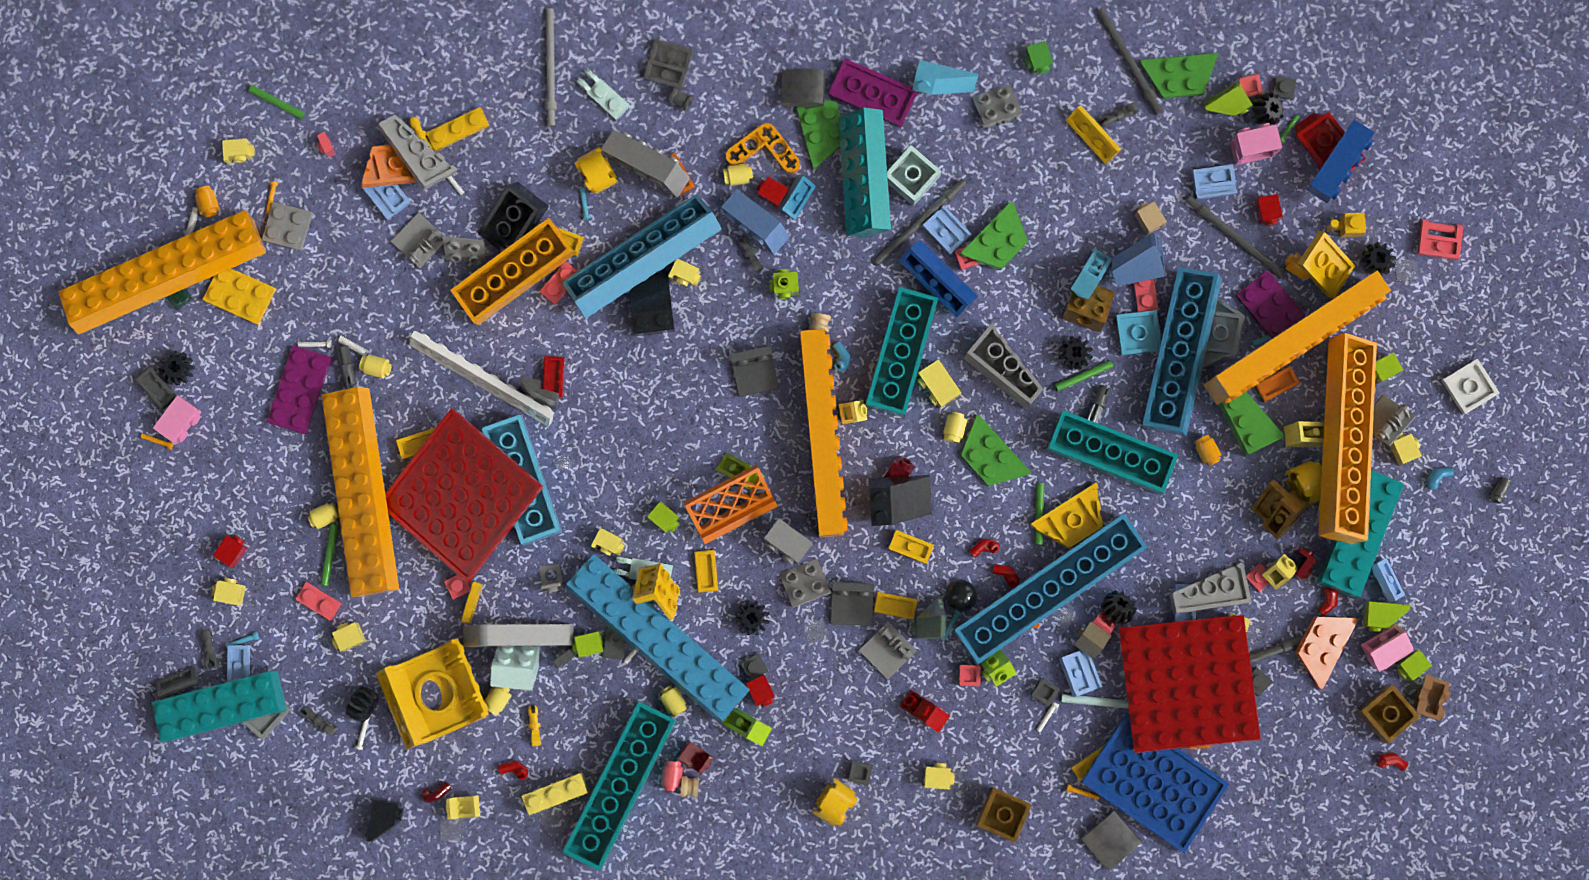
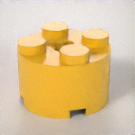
M600 147L582 155L574 162L578 171L583 176H586L584 182L593 194H598L618 183L607 158H603L601 154L603 152Z
M1307 461L1285 472V476H1289V480H1286V485L1290 492L1294 490L1309 503L1308 506L1320 501L1322 466L1318 461Z
M833 778L831 781L834 783L832 786L826 785L815 803L818 805L817 810L812 809V813L832 827L835 825L840 827L846 819L845 812L848 808H853L858 798L855 797L856 792Z

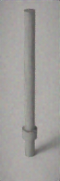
M552 8L546 9L547 101L545 102V111L547 112L548 127H555V111H557L554 72V9Z

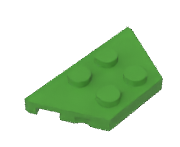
M1218 53L1141 60L1140 65L1148 74L1153 85L1158 89L1162 99L1200 96L1204 94Z
M824 100V106L805 109L803 105L796 106L813 169L819 167L822 162L840 148L839 117L841 116L837 102Z
M1011 201L959 256L962 258L968 257L976 260L979 264H986L1000 271L1028 242L1014 203Z
M978 414L961 457L987 486L1030 475L1031 471Z

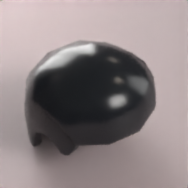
M966 580L952 581L946 588L945 599L948 605L957 611L970 610L977 602L978 595L976 589Z

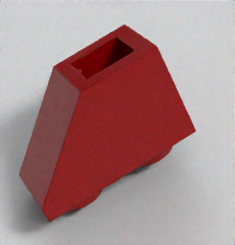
M913 690L909 691L899 706L938 733L950 717L949 714Z

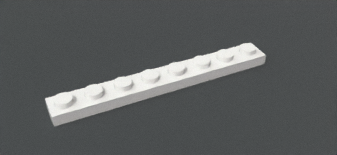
M414 331L410 336V346L545 426H550L553 421L554 412L548 406L537 403L531 396L524 395L517 391L514 386L503 383L494 374L486 373L477 364L469 363L460 354L452 353L443 344L435 343L426 334Z

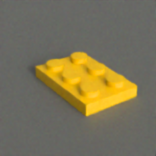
M1318 231L1297 263L1324 294L1332 299L1336 297L1355 268L1351 260L1323 231Z
M228 269L213 277L203 301L259 325L276 288L234 269Z

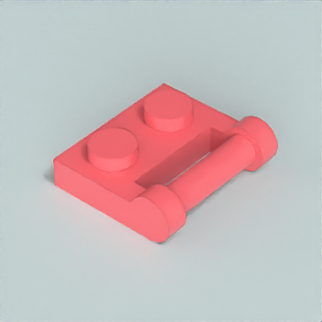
M1422 219L1417 255L1458 261L1461 252L1463 225L1440 224ZM1428 230L1453 233L1454 238L1429 235Z

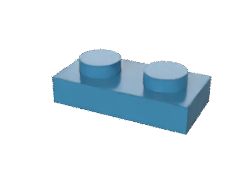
M798 174L778 209L791 219L796 220L816 185L805 176Z

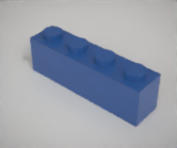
M1353 120L1307 191L1326 203L1331 198L1335 200L1341 191L1338 188L1341 182L1346 184L1352 175L1350 172L1352 166L1357 167L1363 159V156L1360 155L1364 149L1368 151L1374 140L1371 138L1375 132L1358 121Z
M921 240L910 247L899 260L956 317L962 314L978 297Z

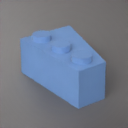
M738 189L721 206L725 212L724 217L732 224L736 222L742 232L746 235L749 233L759 245H763L773 255L790 238L779 220Z

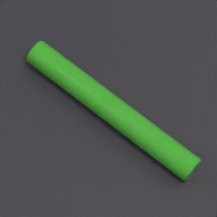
M251 85L248 92L301 120L305 115V112L254 85Z
M1111 360L1056 383L1055 387L1057 391H1061L1113 368V363Z
M1036 483L1035 521L1044 516V483ZM1035 529V545H1043V534Z
M330 525L320 585L329 586L339 525Z

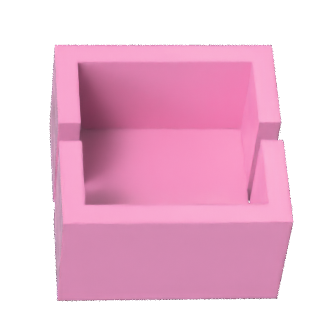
M1270 123L1261 124L1258 126V129H1240L1230 141L1235 165L1275 157L1282 149L1277 125L1270 126Z

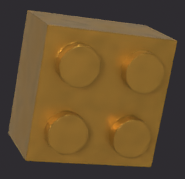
M1393 684L1384 686L1356 710L1382 743H1390L1420 718L1419 714Z
M991 787L975 825L1016 843L1032 804Z

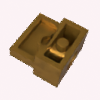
M1097 285L1089 299L1077 296L1072 290L1062 319L1101 332L1106 323L1115 291Z
M1272 480L1251 510L1265 521L1262 527L1278 540L1293 527L1309 503L1294 490L1288 493L1275 480Z

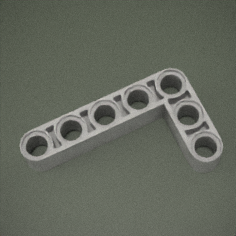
M573 624L463 626V647L571 646L574 642Z

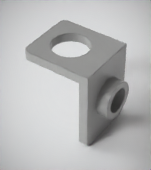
M555 564L539 568L542 582L540 589L546 590V593L558 592V588L563 587L560 565ZM548 570L556 571L557 578L555 581L549 582L546 580L545 573Z

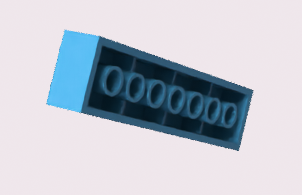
M695 194L561 283L581 313L587 318L607 304L612 303L622 294L629 292L639 283L647 280L657 271L664 269L665 266L679 259L683 254L696 248L700 243L722 230L710 208L698 194Z
M1178 267L1142 424L1146 429L1187 437L1222 283L1218 273Z

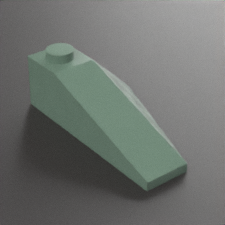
M936 598L915 618V622H912L911 635H915V639L940 640L945 638V611L942 598Z

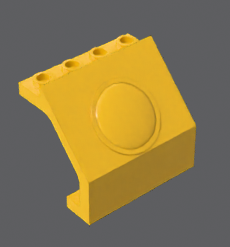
M458 638L450 640L444 645L404 663L383 668L376 673L406 750L435 740L489 715L487 705L480 694L479 685L472 674L471 665L465 657L463 645L459 642ZM428 680L434 681L441 691L442 702L436 710L428 708L421 697L422 686Z

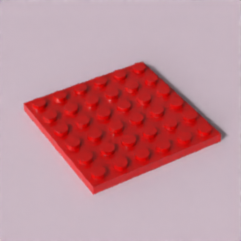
M451 408L389 488L385 496L388 514L466 583H469L544 486L460 413Z
M1244 615L1119 628L1134 753L1261 740Z

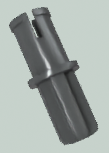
M349 346L337 347L340 363L338 368L341 369L344 387L350 386L348 378H350L351 385H356L357 382L353 369L355 364H352Z
M1101 384L1098 386L1094 400L1090 402L1092 405L1086 419L1098 422L1102 410L1106 408L1105 403L1111 388L1107 389V386Z

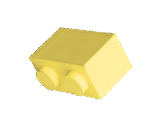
M939 359L918 373L919 378L917 382L923 390L925 388L930 393L928 398L934 406L938 405L941 409L961 395V391Z
M1298 421L1284 426L1286 447H1322L1324 422Z

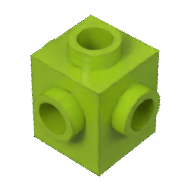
M788 269L777 270V273H773V279H769L770 291H774L775 297L790 299L791 296L799 295L798 272H789Z
M1001 649L980 663L984 669L981 672L987 682L992 681L996 687L1017 674L1010 660Z

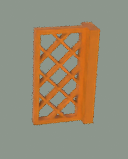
M757 464L683 502L704 544L778 507ZM757 473L758 476L755 482L747 481L750 475ZM739 484L736 492L728 491L731 485ZM744 486L752 487L749 495L741 493ZM757 488L765 490L764 493L754 496ZM716 493L721 494L718 502L710 500L711 496ZM726 495L733 496L731 504L723 503ZM738 498L746 499V502L738 506L736 505ZM696 503H702L700 511L691 510L690 507ZM707 505L715 506L712 514L705 512ZM720 507L728 509L727 512L717 515ZM702 517L710 518L708 522L699 525Z

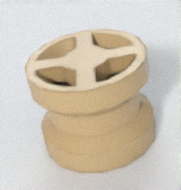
M811 313L812 324L809 325V330L825 329V333H829L828 322H830L831 316Z
M682 776L681 797L691 795L694 798L698 797L699 777L690 779L687 776Z

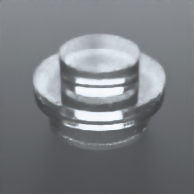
M559 455L557 459L553 460L555 469L560 470L570 469L573 463V459H569L568 455Z

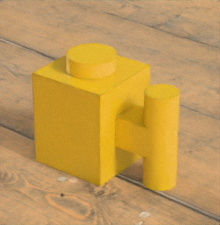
M1344 213L1339 218L1340 221L1334 219L1326 226L1328 232L1340 230V238L1361 237L1366 233L1365 213Z

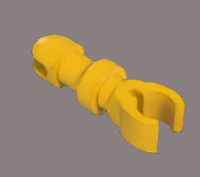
M411 117L409 119L411 129L415 131L416 136L421 140L424 139L430 148L434 150L432 144L426 138V132L420 126L419 119Z
M534 705L535 713H532L531 706H529L528 716L530 724H528V729H531V745L540 746L539 728L541 725L538 723V708Z

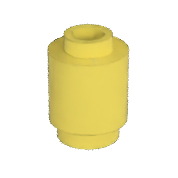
M747 163L732 165L723 169L725 185L750 183L749 179H753L752 168L747 167Z
M369 354L368 356L363 355L361 358L359 370L363 371L364 374L384 379L385 376L390 374L392 366L389 364V359Z
M953 412L952 415L947 416L943 431L944 440L959 443L960 439H963L967 424L964 414Z
M334 502L330 504L325 503L309 511L310 516H308L311 526L321 529L337 521L339 511Z
M670 685L660 691L662 695L659 698L668 714L671 713L673 718L687 710L685 706L687 703L677 687L672 688Z
M492 687L484 701L489 712L498 715L499 712L503 711L512 696L509 693L510 688Z

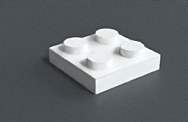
M1478 359L1441 380L1463 415L1499 394V391Z

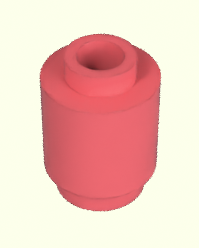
M665 761L664 766H662L660 786H664V790L677 791V787H681L683 772L681 762Z

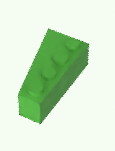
M1244 392L1226 405L1224 402L1218 404L1244 457L1285 437L1247 392Z

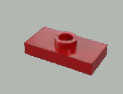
M544 356L542 389L559 393V398H563L565 357Z

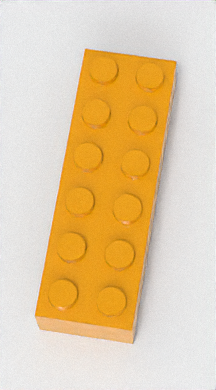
M547 218L450 291L472 322L479 326L573 257L576 252L550 218Z

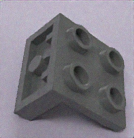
M770 346L730 354L740 397L779 388Z
M833 582L831 624L871 626L874 584Z

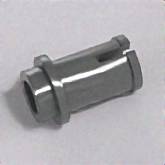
M1500 476L1494 490L1489 493V499L1498 504L1505 501L1504 496L1512 481Z

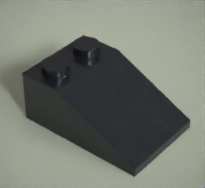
M519 182L509 184L478 234L502 252L534 229L549 206Z
M668 272L654 273L647 280L639 283L629 291L635 337L675 332Z
M930 475L868 479L871 526L894 525L931 514Z

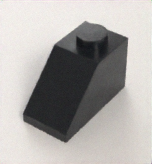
M379 799L373 801L366 842L375 841L396 826L398 821H402L404 808H401L402 803Z

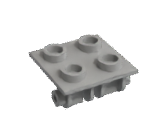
M1010 84L972 96L982 120V128L987 127V129H990V127L996 126V123L1001 125L1003 121L1005 124L1007 121L1018 120V117L1023 115Z
M418 213L391 242L415 265L421 268L444 245V235Z
M443 236L446 260L453 263L486 264L488 247L484 246L483 240Z
M1383 395L1374 405L1373 436L1390 447L1416 418V415L1409 411L1410 408L1406 404L1400 406Z
M818 559L779 574L793 608H798L802 604L810 603V601H815L831 593Z
M887 622L859 651L888 680L917 650Z

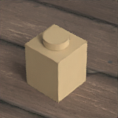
M1155 201L1150 204L1145 202L1137 207L1138 211L1135 213V217L1146 235L1151 234L1167 223Z

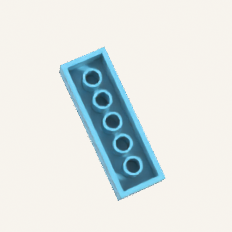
M517 415L483 427V434L544 486L515 523L521 545L525 546L562 533L524 418L521 415Z

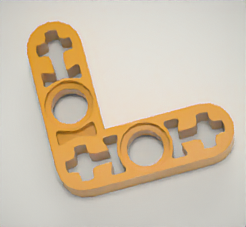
M769 123L759 126L726 152V160L732 166L742 164L766 147L786 173L794 174L800 168L799 158L776 128ZM763 129H771L772 138L775 139V137L777 136L779 139L774 140L769 145L768 143L771 142V140L767 135L764 137L762 136L764 134ZM754 140L757 146L753 150H748L745 147L746 142ZM776 144H782L785 147V151L777 154L773 148ZM739 146H742L744 152L747 153V155L744 156V153L742 152L738 156V161H736L735 159L730 160L731 153L734 152L735 154H737L741 151ZM788 152L790 153V155H788V159L791 162H793L794 160L796 161L794 169L792 167H786L788 163L785 158L782 161L780 160V158L785 157Z

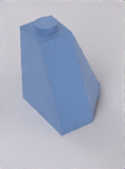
M1152 233L1112 258V267H1109L1111 279H1115L1117 286L1165 277L1164 252L1159 235Z

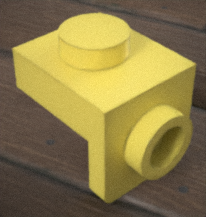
M864 400L838 404L842 424L867 420V408Z
M479 795L446 799L448 820L479 817Z

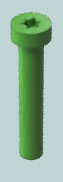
M1295 114L1280 136L1281 144H1284L1285 138L1300 118L1297 114Z

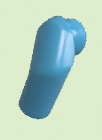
M841 341L832 346L838 355L834 368L838 372H843L848 368L850 354Z
M1453 468L1433 469L1426 479L1427 487L1431 490L1437 489L1442 478L1453 477Z

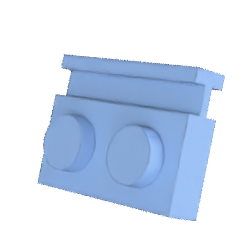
M1233 164L1192 171L1196 200L1236 195L1238 193Z
M398 185L363 188L387 220H390L392 216L398 214L411 204Z
M945 206L922 226L949 255L972 235Z
M1080 650L1059 658L1073 697L1102 687L1092 658L1085 652Z

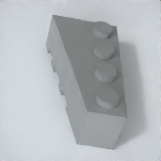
M613 130L601 148L602 152L629 170L633 167L632 170L644 179L648 177L656 186L661 189L666 187L671 192V195L678 198L690 179L680 167L679 160L671 155L669 157L664 156V153L655 147L653 149L648 148V145L640 139H637V141L633 140L632 136L625 131L620 133Z
M991 323L967 352L964 360L1027 410L1043 391V388L1028 368H1025L1018 355L1008 346L1005 338L998 333L995 325Z

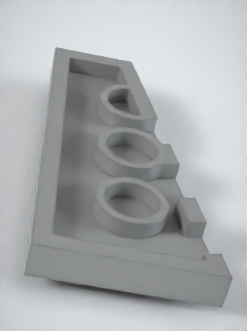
M396 115L378 123V129L423 191L457 173L458 169L454 165L448 164L439 152L436 153L432 150L424 139L421 140L414 134L415 131Z
M1243 562L1169 594L1173 614L1252 602Z

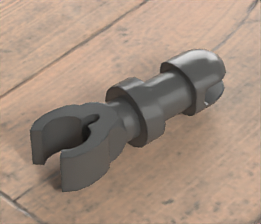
M1135 102L1130 103L1122 108V110L1117 109L1113 114L1103 116L1099 122H1103L1101 124L1102 127L1109 126L1117 120L1120 122L1124 117L1137 114L1138 108Z
M742 235L743 243L738 237L737 241L745 252L744 256L749 259L754 270L759 272L764 269L755 255V249L751 248L747 237Z
M203 630L201 632V640L204 642L205 647L203 648V653H206L205 668L211 670L210 663L212 661L214 662V667L219 668V660L214 654L216 648L212 644V632L210 630Z
M303 707L307 714L303 711H300V714L304 718L311 720L315 727L319 726L326 734L334 735L337 726L324 720L322 715L315 714L309 707Z

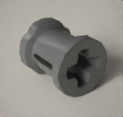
M676 86L670 94L668 102L682 107L683 111L686 112L693 102L694 96L685 94Z

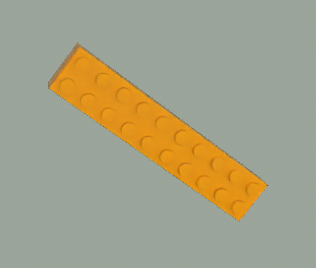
M244 210L58 291L68 324L79 335L263 255L266 251L253 218L247 210Z
M1377 270L1205 383L1204 387L1216 405L1222 402L1225 405L1386 300L1387 297L1385 295L1391 289Z
M825 329L800 331L818 533L819 538L844 536V531L848 530L847 517L843 518L842 511L846 509L845 497H841L840 491L844 489L843 476L839 477L838 470H842L841 456H837L836 450H840L839 435L835 436L834 431L838 430L837 415H833V410H836L835 395H831V390L834 389L833 374L829 375V370L832 369L831 354H827V350L830 349V336L825 334Z
M1343 333L1329 338L1318 536L1354 544L1368 540L1377 343Z
M353 387L322 394L351 597H364L400 590L370 389Z

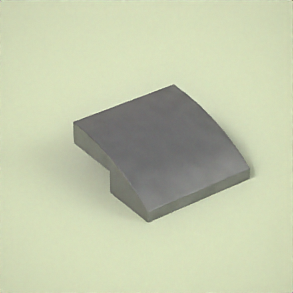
M655 39L644 79L683 89L694 49Z
M808 68L783 70L782 107L789 108L803 105L805 109L824 106L826 72L821 69Z
M520 375V389L524 394L531 396L537 403L557 411L559 393L541 389V380Z
M1116 810L1112 811L1081 838L1108 871L1142 843L1140 838Z

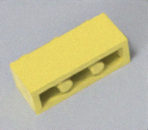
M583 773L525 794L522 796L528 815H532L589 793V789Z

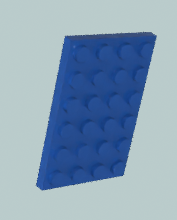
M1125 713L1081 780V783L1184 854L1229 786L1228 782L1180 749L1134 753L1130 716L1128 713Z

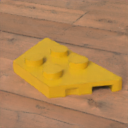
M1097 482L1031 523V527L1067 549L1102 528L1103 521L1100 514L1101 505L1098 498Z

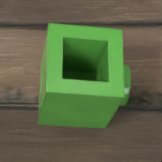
M1046 41L1027 46L1025 49L1026 57L1024 58L1026 68L1031 69L1032 74L1038 72V75L1049 72L1053 61Z

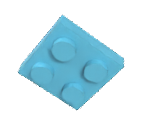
M1157 310L1116 315L1121 356L1159 352L1161 335Z

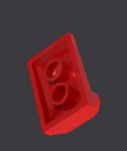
M1330 112L1325 114L1312 113L1295 125L1296 137L1321 169L1345 134V131ZM1362 153L1360 155L1363 156V159L1361 160L1359 165L1366 160ZM1353 165L1350 169V172L1356 169L1357 167Z

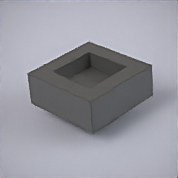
M1276 76L1273 94L1279 95L1281 99L1293 100L1296 79Z
M563 649L555 655L557 659L553 663L560 669L575 658L576 655L571 649L568 651Z
M759 653L741 663L750 681L769 672Z
M1258 667L1253 670L1254 692L1260 697L1273 681Z
M1042 678L1031 695L1049 707L1060 689Z
M852 761L848 781L869 786L873 765Z

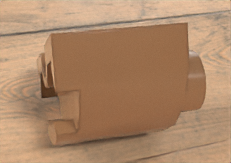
M1426 674L1423 677L1422 688L1417 690L1413 706L1416 707L1415 711L1427 718L1442 721L1446 711L1442 707L1443 701L1447 702L1451 690H1449L1450 682Z

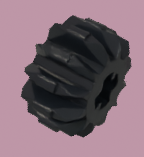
M1273 92L1259 94L1252 101L1254 107L1250 110L1254 112L1252 118L1256 119V124L1270 123L1271 126L1280 123V119L1284 117L1282 112L1285 108L1282 107L1283 101L1279 100V95L1273 94Z
M1379 242L1374 243V246L1369 244L1367 250L1362 251L1364 258L1360 262L1367 263L1363 270L1370 268L1369 275L1378 270L1382 276L1383 273H1390L1389 268L1395 267L1392 261L1396 259V256L1390 255L1394 250L1393 248L1387 250V243H1384L1382 246ZM1378 256L1382 258L1379 262L1375 260Z
M1071 336L1069 342L1064 340L1062 342L1064 347H1059L1058 349L1059 352L1064 353L1059 355V360L1066 359L1062 365L1065 367L1070 363L1069 370L1071 371L1075 365L1078 371L1082 369V365L1087 367L1089 365L1087 360L1093 358L1091 354H1088L1093 348H1086L1085 346L1089 341L1086 340L1082 344L1081 336L1077 338L1076 342L1074 337ZM1071 349L1080 351L1078 354L1079 358L1071 355L1073 353Z
M174 351L173 356L167 353V360H160L164 366L158 368L159 371L164 372L161 378L167 379V383L170 385L175 383V385L180 386L181 380L184 383H188L186 376L193 377L189 370L195 369V366L189 365L193 361L192 358H187V354L184 352L179 354L178 351ZM176 364L180 366V370L177 369L178 372L173 371V367H176Z
M1115 590L1104 597L1101 608L1103 609L1102 615L1107 616L1106 621L1111 620L1114 625L1119 623L1121 626L1131 622L1137 610L1135 607L1136 601L1130 600L1131 595L1126 596L1124 591L1119 593Z
M747 601L748 609L745 610L740 605L739 609L744 613H735L736 617L742 618V620H737L735 623L736 625L744 624L739 629L741 632L747 627L748 636L751 635V629H754V633L757 636L759 635L758 627L762 631L766 630L761 624L762 622L765 624L770 623L769 620L763 619V617L770 614L769 612L761 613L765 609L764 605L757 609L758 601L754 602L753 608H751L750 602ZM750 613H755L758 621H754L755 624H750V621L747 619L748 614L751 616Z
M359 687L351 695L350 700H348L346 715L353 720L365 722L376 708L378 694L368 687Z

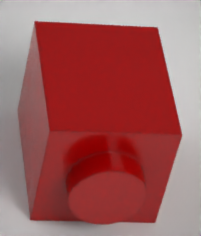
M768 176L765 181L761 180L756 190L760 199L778 209L789 188Z
M1278 194L1258 197L1254 201L1259 225L1265 224L1266 227L1278 224L1277 221L1283 218Z
M226 535L213 556L227 566L234 568L248 547L243 544L245 541L237 535L233 537Z
M765 675L746 683L756 706L761 705L764 708L773 703L772 699L775 698V695Z

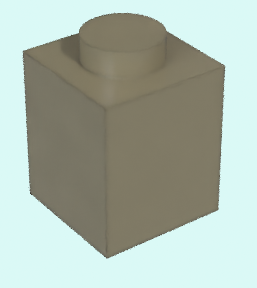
M1090 622L1086 627L1082 625L1075 635L1078 639L1074 645L1095 659L1103 650L1111 635L1093 622Z

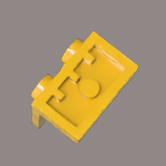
M661 563L640 568L633 593V601L639 604L655 600L668 619L673 620L677 610L678 596L680 595L679 586L675 584L669 572L664 569Z

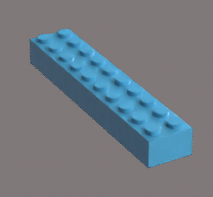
M1122 514L954 629L953 632L975 665H978L1148 547L1126 515Z
M595 554L566 584V590L720 725L748 694L749 689L649 601L636 604L632 599L634 590Z

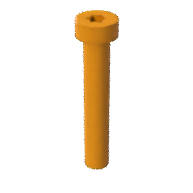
M270 181L271 188L265 214H270L275 189L278 186L277 182Z
M141 434L142 439L163 445L167 449L172 450L173 442Z
M1070 784L1066 788L1068 793L1073 792L1099 800L1100 797L1097 794L1072 787Z

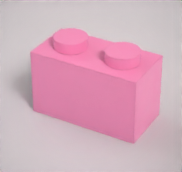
M177 395L153 429L171 442L178 444V442H183L188 436L187 430L190 426L198 423L201 418L199 414L202 411Z
M1397 624L1361 644L1370 665L1379 672L1389 668L1390 665L1407 657L1408 654L1414 651L1406 631Z

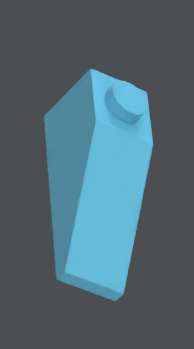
M920 60L912 90L931 95L974 92L978 74Z
M1095 248L1071 290L1077 296L1089 299L1112 258Z

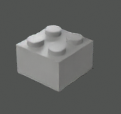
M781 519L776 521L764 538L765 542H767L765 544L766 547L774 553L777 551L783 554L782 559L790 565L794 563L798 565L813 543Z

